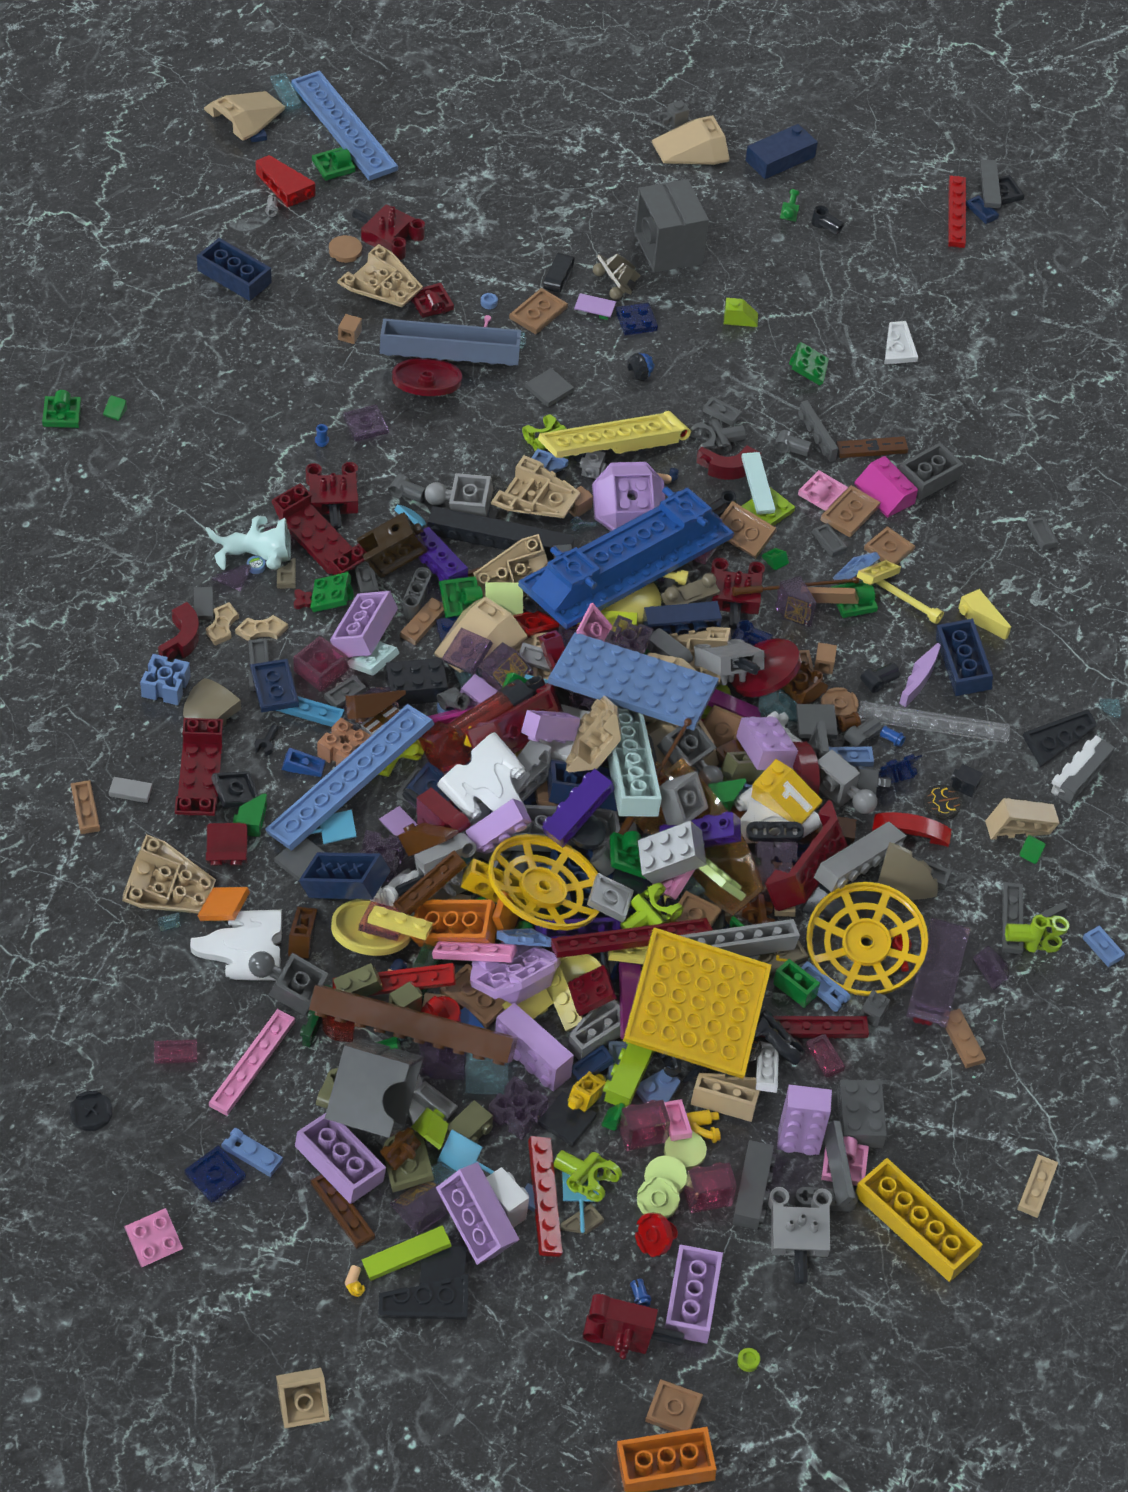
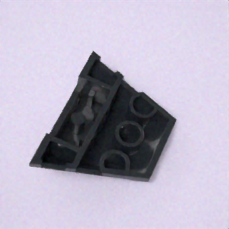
M858 875L853 882L849 881L846 885L866 881L861 875ZM820 883L808 899L802 912L812 913L817 904L831 891ZM874 891L849 893L853 904H878L881 898ZM842 896L829 903L820 913V918L832 919L836 913L845 908ZM866 909L856 911L859 919H872L875 913L874 910ZM849 914L842 917L838 923L845 926L851 924L852 921Z

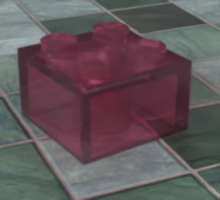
M319 636L293 656L294 672L321 692L347 671L348 656Z
M650 1100L645 1104H632L622 1108L619 1131L626 1151L666 1142L671 1121L663 1100Z
M715 1163L712 1166L703 1168L698 1166L688 1170L684 1192L690 1213L732 1206L737 1184L730 1163Z

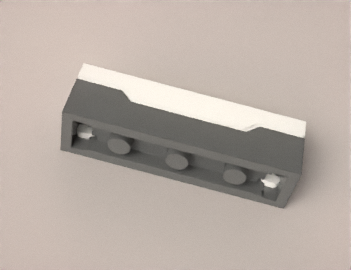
M1095 736L1091 741L1087 740L1082 748L1083 750L1081 752L1078 751L1074 755L1072 762L1067 763L1060 775L1057 774L1052 780L1053 787L1051 793L1057 795V797L1068 804H1071L1113 755L1115 747L1098 736Z

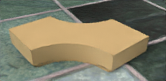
M230 602L213 609L215 620L206 628V634L215 646L232 638L230 626L239 619V614Z
M274 615L264 620L246 618L235 629V634L247 641L259 637H272L277 640L288 629V624Z

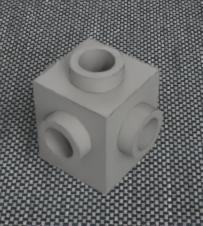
M600 451L587 452L585 458L582 457L579 467L582 468L581 476L597 479L606 469V463H604L605 453Z

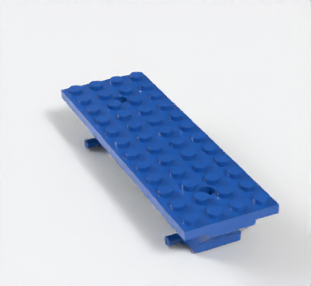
M666 486L662 492L668 498L661 501L659 506L579 549L575 547L565 552H561L556 546L552 547L550 552L556 556L555 559L547 562V566L519 580L518 586L567 630L582 621L591 603H594L601 611L732 539L734 532L722 523V519L712 511V508L688 487L682 491L673 492Z

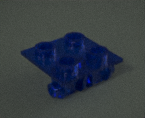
M911 754L899 762L897 759L891 760L885 766L880 767L878 776L890 777L891 784L897 783L899 780L904 781L914 778L918 772L915 767L913 768L912 764L919 760L922 755L915 757L914 754Z

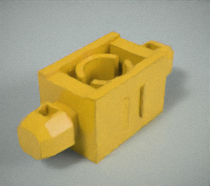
M589 1071L573 1085L568 1098V1106L571 1109L579 1108L584 1112L601 1098L606 1077L602 1074L594 1076Z

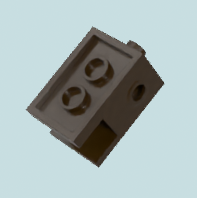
M405 512L396 515L394 518L356 539L367 552L363 555L365 561L380 579L428 552L421 533L424 532L419 522L414 525Z

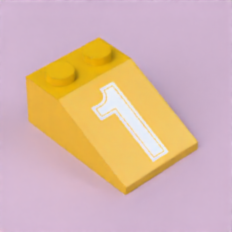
M777 759L758 777L752 786L751 797L789 822L803 824L822 803V799L792 768Z

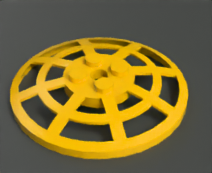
M523 834L510 837L495 848L488 865L491 886L503 904L522 919L543 928L573 930L586 926L600 912L596 909L582 906L584 899L582 889L592 887L598 873L593 865L571 846L566 844L562 848L547 836ZM531 844L545 846L561 854L556 861L545 856L533 855ZM523 845L525 855L516 857L510 863L500 855L508 848ZM568 857L583 869L589 877L588 880L579 882L575 875L563 866ZM496 860L505 868L503 874L504 885L498 884L494 876L493 868ZM527 862L529 869L523 874L514 868L518 864ZM535 862L545 863L552 866L550 870L544 867H537ZM561 871L571 881V884H566L558 875V872ZM510 873L520 880L519 887L510 886ZM576 891V903L565 899L567 892ZM503 892L508 893V895L510 896V898H511L521 909H519L518 907H516V906L504 895ZM514 894H522L529 901L527 906L520 902ZM563 905L572 910L559 915L555 908ZM536 906L545 908L550 915L538 913L534 909ZM577 912L590 915L586 920L578 923L566 924L564 922L565 919L574 916ZM533 916H536V917H539V918H542V919H546V920H554L556 923L546 922V921L537 919V918H535V917H533Z
M857 882L830 892L817 904L809 919L806 942L810 959L822 974L828 976L819 963L830 960L831 964L839 972L847 976L844 985L837 983L848 993L869 996L871 991L852 989L854 981L870 982L880 980L885 988L876 991V993L887 994L903 987L918 973L925 960L928 948L927 926L919 909L903 893L880 883ZM874 891L882 893L878 904H853L849 893ZM842 896L845 908L836 913L829 923L819 918L820 913L829 903ZM892 897L902 903L912 913L914 918L903 923L894 912L886 908L889 898ZM866 909L874 910L875 913L872 919H859L856 911ZM849 914L852 923L845 930L835 926L842 917ZM885 914L892 919L897 927L888 930L880 922L882 915ZM815 925L826 930L824 938L826 953L815 955L813 951L812 937ZM916 926L919 927L921 934V952L919 956L908 953L909 937L907 931ZM831 933L843 938V948L831 950ZM899 934L902 935L903 940L902 951L890 948L891 938ZM864 938H869L872 941V944L870 946H864L861 943V940ZM847 956L854 962L851 970L848 971L842 967L836 958ZM887 956L898 959L894 966L884 971L880 962ZM904 961L915 963L916 965L909 975L893 986L888 976L895 973ZM861 965L873 966L877 975L864 976L858 975Z

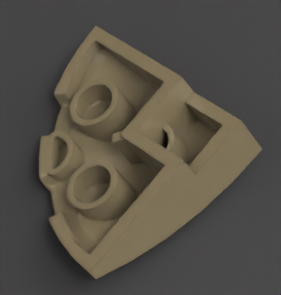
M204 678L190 691L184 704L183 717L223 719V726L227 724L226 719L241 710V700L217 682Z
M889 842L878 883L900 891L910 900L937 897L938 881L933 879L929 865L924 860L918 861L913 858L910 850Z

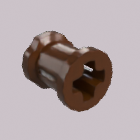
M852 712V714L847 716H837L839 730L845 732L846 729L852 726H860L859 714Z

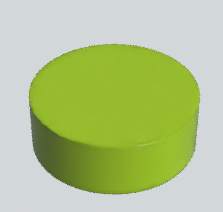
M752 1348L741 1350L737 1359L738 1366L746 1372L755 1371L760 1363L759 1353Z

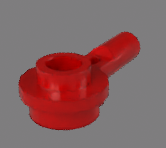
M901 934L893 938L891 944L893 949L902 951L903 940ZM909 938V950H908V951H910L911 946H912V943H911L910 938ZM904 961L901 971L906 972L909 970L908 962Z

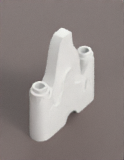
M493 732L471 751L472 761L468 765H455L437 784L446 796L469 819L474 821L482 814L481 807L476 802L478 798L493 812L511 799L522 801L512 779H521L526 774V771L515 754Z
M752 787L743 792L734 802L739 811L747 810L741 818V842L730 843L734 849L746 843H756L750 841L746 836V827L751 822H789L751 797ZM815 811L802 824L804 827L803 838L822 826L819 815ZM772 828L769 831L771 835H779L781 832L778 828ZM753 829V835H757V829ZM793 829V835H797V829ZM774 842L775 846L780 850L796 843Z
M282 910L240 911L235 920L228 921V925H232L233 928L219 929L207 936L191 938V953L195 956L229 964L226 965V977L234 980L276 981V979L270 976L264 978L254 976L249 970L248 963L254 953L265 951L272 955L275 965L279 968L281 967L280 948L276 945L282 941Z

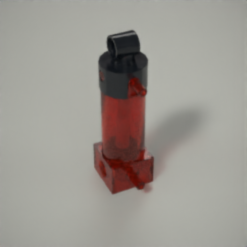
M540 675L528 679L525 684L521 680L516 679L447 724L440 721L435 722L418 739L428 761L445 774L457 764L465 765L470 759L467 754L473 750L472 747L464 745L467 735L466 730L469 729V726L473 727L478 723L490 722L537 694L536 690L545 685L543 677Z

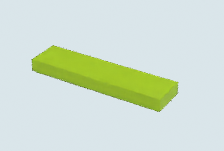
M442 1225L364 1258L362 1263L370 1281L452 1246Z

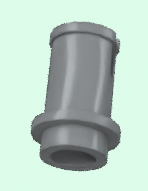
M273 196L267 199L268 203L265 208L266 214L270 217L276 216L279 211L277 207L278 199L274 197V201H272Z

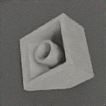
M697 772L668 780L659 786L662 798L661 808L667 825H680L691 821L708 808Z

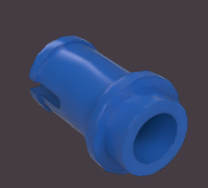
M319 424L316 427L317 436L315 437V443L320 447H324L329 443V437L327 436L328 428L324 424Z
M884 726L880 733L881 737L894 743V746H902L906 739L902 732L898 733L888 728V726Z
M637 1279L639 1287H637L635 1280L630 1283V1287L635 1297L634 1303L649 1307L651 1296L647 1294L644 1280Z

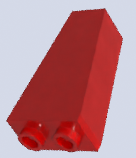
M268 155L255 161L256 174L287 208L316 196L314 181L274 157Z

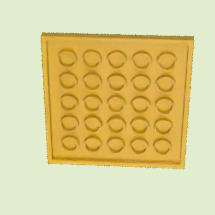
M653 928L623 1041L743 1079L772 965Z

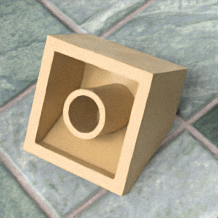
M321 1368L276 1376L284 1428L330 1420L325 1380Z

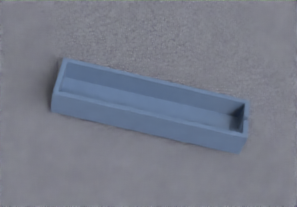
M383 319L380 335V354L387 356L401 355L403 357L413 356L422 359H449L457 362L498 363L513 366L518 365L521 330Z

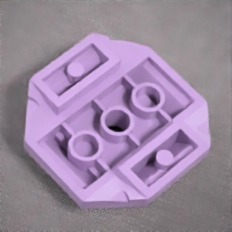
M647 462L610 463L592 484L594 519L612 531L659 506L661 501L665 500V494L662 492L664 480ZM627 494L634 495L635 500H630Z
M516 945L517 952L512 963L472 961L471 986L494 999L501 998L517 1005L550 987L561 961L560 958H556L554 953L540 946Z

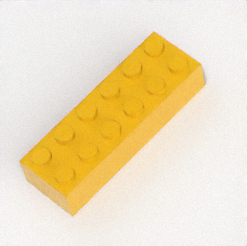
M888 1158L858 1183L855 1191L858 1199L948 1282H951L979 1256L983 1244Z

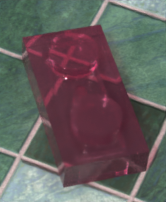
M826 1034L807 1041V1048L826 1078L844 1071L845 1065Z
M197 1039L154 1041L155 1064L197 1062Z

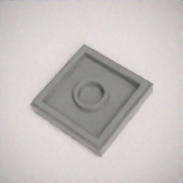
M598 873L594 879L587 905L623 923L626 919L634 890Z

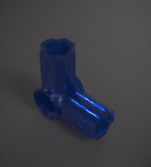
M741 620L738 622L731 639H741L745 643L755 645L759 642L773 639V635L755 628L749 620Z

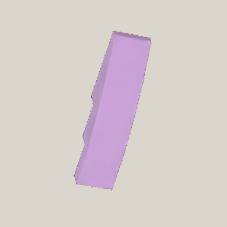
M939 643L914 663L912 674L908 677L906 689L902 691L900 699L902 706L906 707L927 683L938 657L941 646Z

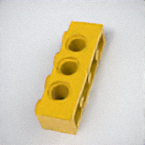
M473 858L463 873L461 887L497 903L499 897L491 886L488 864ZM494 867L493 872L496 882L504 885V871ZM510 874V886L519 887L520 880ZM514 894L520 902L527 906L529 901L522 894ZM536 906L534 911L538 912L541 907Z

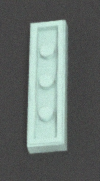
M760 452L743 453L741 458L757 515L775 513V506Z

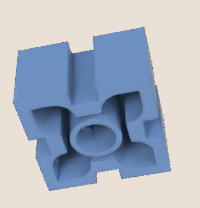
M153 654L148 664V671H145L140 682L141 696L153 700L161 697L165 703L179 705L183 696V688H186L190 679V662L177 659L174 662H169L168 657Z

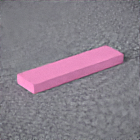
M438 941L432 956L433 959L512 963L517 947L514 944Z

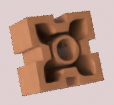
M340 718L332 726V733L326 732L317 742V755L328 763L335 761L337 766L371 735L361 729L353 730V724Z

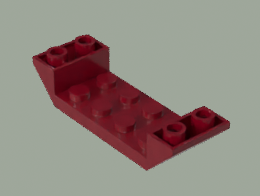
M301 483L272 499V504L279 520L286 519L290 534L328 574L337 575L348 572L365 561L363 555L367 552L360 544L352 547L311 505L312 494Z
M548 683L536 690L537 694L518 706L490 722L478 723L466 730L472 749L489 734L495 732L514 754L522 750L530 741L527 735L521 733L527 710L564 712L554 685Z
M184 718L182 731L183 748L175 814L215 816L218 794L211 777L213 773H220L223 719Z
M828 800L818 813L823 826L822 830L813 839L810 846L801 855L790 872L786 873L775 869L765 883L776 911H782L805 903L820 884L814 878L820 864L847 847L842 827L831 800Z

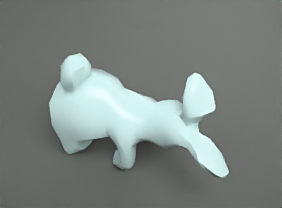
M256 516L252 519V526L247 534L235 532L226 537H220L209 527H206L209 537L215 543L223 545V548L214 555L219 567L225 570V555H240L247 552L267 560L266 565L269 569L276 570L280 568L281 562L289 561L291 558V536L287 528L286 519L283 518L278 521L276 528L264 532V527L260 529L258 527L260 524L268 523L265 516Z

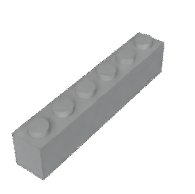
M887 822L822 862L814 878L831 892L838 888L842 889L847 882H853L861 873L865 874L871 867L878 866L885 859L889 842L904 847L903 842L906 835L892 823Z
M794 919L679 936L746 957L794 950L800 934Z

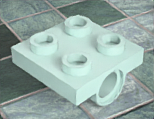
M378 642L371 655L354 656L347 663L350 668L373 676L387 662L394 659L399 654L397 647Z

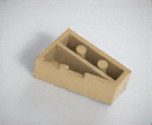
M1004 798L985 821L991 840L1003 835H1008V838H1015V834H1026V837L1028 835H1049L1059 824L1054 804Z
M699 1073L693 1090L691 1105L752 1122L761 1091L756 1090L755 1077L744 1076L741 1079L738 1077H725V1074Z

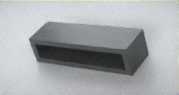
M749 1140L732 1222L733 1225L758 1230L759 1222H764L766 1210L762 1209L763 1203L767 1204L770 1192L766 1191V1185H771L773 1173L769 1172L770 1166L774 1167L777 1155L773 1154L774 1145Z

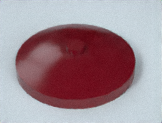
M416 358L397 364L392 370V381L399 389L411 394L441 396L450 394L460 388L462 373L453 364L442 360Z
M769 639L759 642L753 646L764 651V670L758 671L757 675L746 672L745 682L739 681V673L734 674V681L730 683L738 694L746 697H759L771 694L787 685L796 676L802 663L800 651L793 642L786 639Z

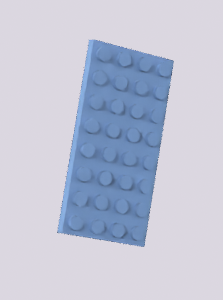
M575 632L548 677V684L599 700L605 695L616 706L681 727L684 726V720L690 718L692 724L687 729L694 731L718 685L719 678L583 634H576Z

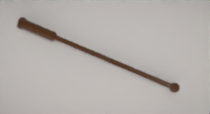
M855 576L853 579L763 587L762 585L732 587V594L737 596L762 593L765 590L849 582L857 584L859 583V578Z
M690 718L684 720V726L656 771L657 777L686 728L692 724ZM627 816L618 833L624 835L628 832L637 816Z

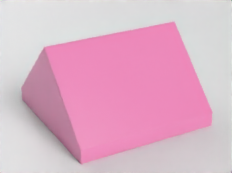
M591 603L576 634H583L608 643L615 628L595 604Z

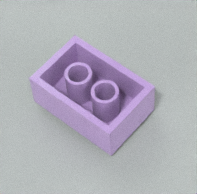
M752 716L741 718L736 737L757 770H766L775 759L793 768L798 750L776 717Z

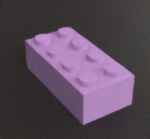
M390 591L360 593L356 595L330 639L338 658L369 656L373 653L398 609Z
M513 1003L496 1017V1032L518 1037L513 1059L520 1061L530 1074H534L539 1078L543 1086L549 1087L554 1092L571 1077L574 1055L518 1005Z
M796 1085L788 1086L778 1127L777 1150H783L787 1153L800 1152L806 1155H819L831 1112L832 1090Z
M325 1113L297 1131L295 1147L352 1204L384 1181L386 1167L344 1124L324 1119Z
M478 1162L459 1169L436 1187L477 1265L496 1257L520 1240Z
M679 1245L665 1329L682 1332L686 1340L707 1344L723 1253Z

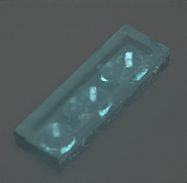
M286 73L270 76V81L280 101L285 106V110L301 108V101Z

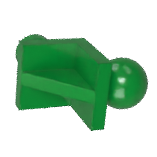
M790 190L789 203L783 202L781 219L796 222L798 210H800V206L795 204L797 195L799 196L800 193L799 190Z

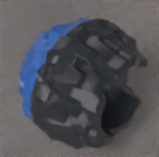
M635 353L627 360L628 371H633L635 375L633 379L645 380L654 370L652 357L648 354Z

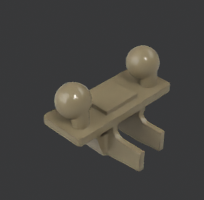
M598 254L597 258L601 263H596L593 266V273L596 276H603L607 272L618 286L611 288L609 292L610 297L613 300H619L625 292L631 294L632 291L627 285L628 281L631 279L635 282L641 276L635 270L636 267L619 254H615L609 259Z
M706 573L702 579L692 583L687 578V583L684 586L677 588L673 584L661 594V598L665 605L706 602L707 598L718 595L720 590L716 585L715 575Z

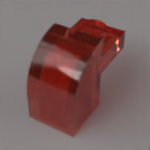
M327 1015V1018L322 1017V1028L329 1038L335 1041L353 1042L354 1022L349 1020L346 1023L334 1020V1016Z

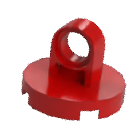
M434 996L421 1009V1012L461 1022V1009L458 1003L450 997Z
M656 1212L644 1214L637 1221L639 1227L638 1232H635V1238L641 1252L644 1254L648 1253L650 1257L666 1254L671 1247L672 1241L678 1236L675 1225L669 1222L661 1213Z

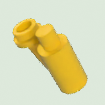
M702 1110L686 1113L693 1132L702 1137L712 1139L713 1143L720 1141L719 1128L711 1127L709 1131L700 1127L712 1124L714 1120H719L718 1111Z

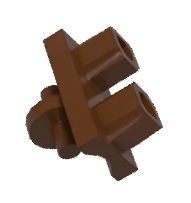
M758 894L757 899L754 902L748 903L747 907L742 910V917L748 919L752 925L775 922V919L767 917V915L772 913L773 904L772 902L765 901L763 894Z
M408 1127L404 1132L399 1131L395 1135L394 1142L390 1146H385L380 1153L393 1170H397L407 1158L413 1160L416 1157L415 1150L421 1145V1142L414 1135L413 1129Z

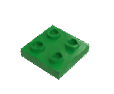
M340 147L312 155V161L325 181L355 172V166L352 163L348 149Z
M800 342L797 345L796 352L789 361V365L792 366V370L820 386L825 379L829 358Z
M66 390L56 391L55 396H45L42 419L43 427L79 428L81 397H71V394Z
M345 572L315 579L310 606L312 611L317 612L347 605V601L352 600L354 597L353 589L350 585L351 575Z
M476 576L439 582L445 618L459 617L471 604L483 598V592L477 584Z
M862 580L857 584L851 582L831 586V588H855L859 597L858 604L836 603L842 618L877 612L878 606L875 602V591L872 585H868Z
M628 831L622 835L613 832L610 835L611 867L646 879L642 876L638 847V840L641 839L640 833Z

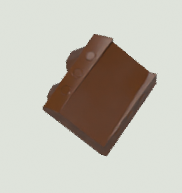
M802 661L796 676L782 689L797 704H810L823 693H826L828 685L824 682L822 672L819 670L813 671L808 662Z

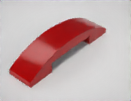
M898 812L877 813L874 816L872 831L890 822L903 833L930 838V843L949 847L952 829L938 821L919 815Z

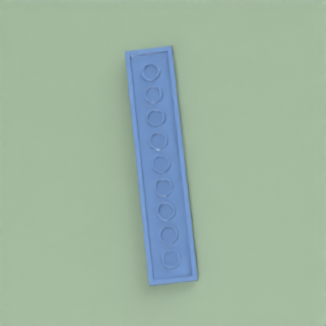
M320 71L291 80L293 88L343 149L349 150L351 159L369 181L398 171V165Z
M407 704L265 828L267 834L292 851L434 725L433 720Z

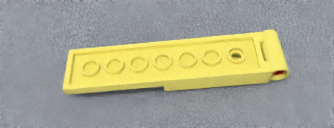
M666 411L661 414L540 433L538 440L556 458H563L564 456L579 455L587 452L593 453L599 450L612 449L615 453L621 454L645 448L667 446L679 443V439L682 441L686 440L690 436L691 431L671 411Z

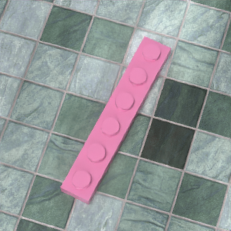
M279 1009L275 1011L209 1101V1107L228 1116L294 1025V1017Z

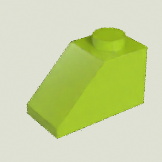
M726 298L724 324L757 327L758 312L744 299Z
M426 1107L411 1127L440 1150L449 1124L443 1120L445 1115L435 1108L432 1111Z

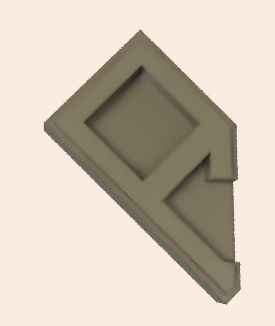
M292 558L290 563L277 570V588H296V558Z
M592 1204L584 1208L585 1232L583 1234L589 1233L604 1223V1218ZM580 1211L562 1222L560 1230L581 1233Z

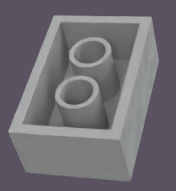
M691 821L638 840L642 876L653 884L707 865L702 830Z

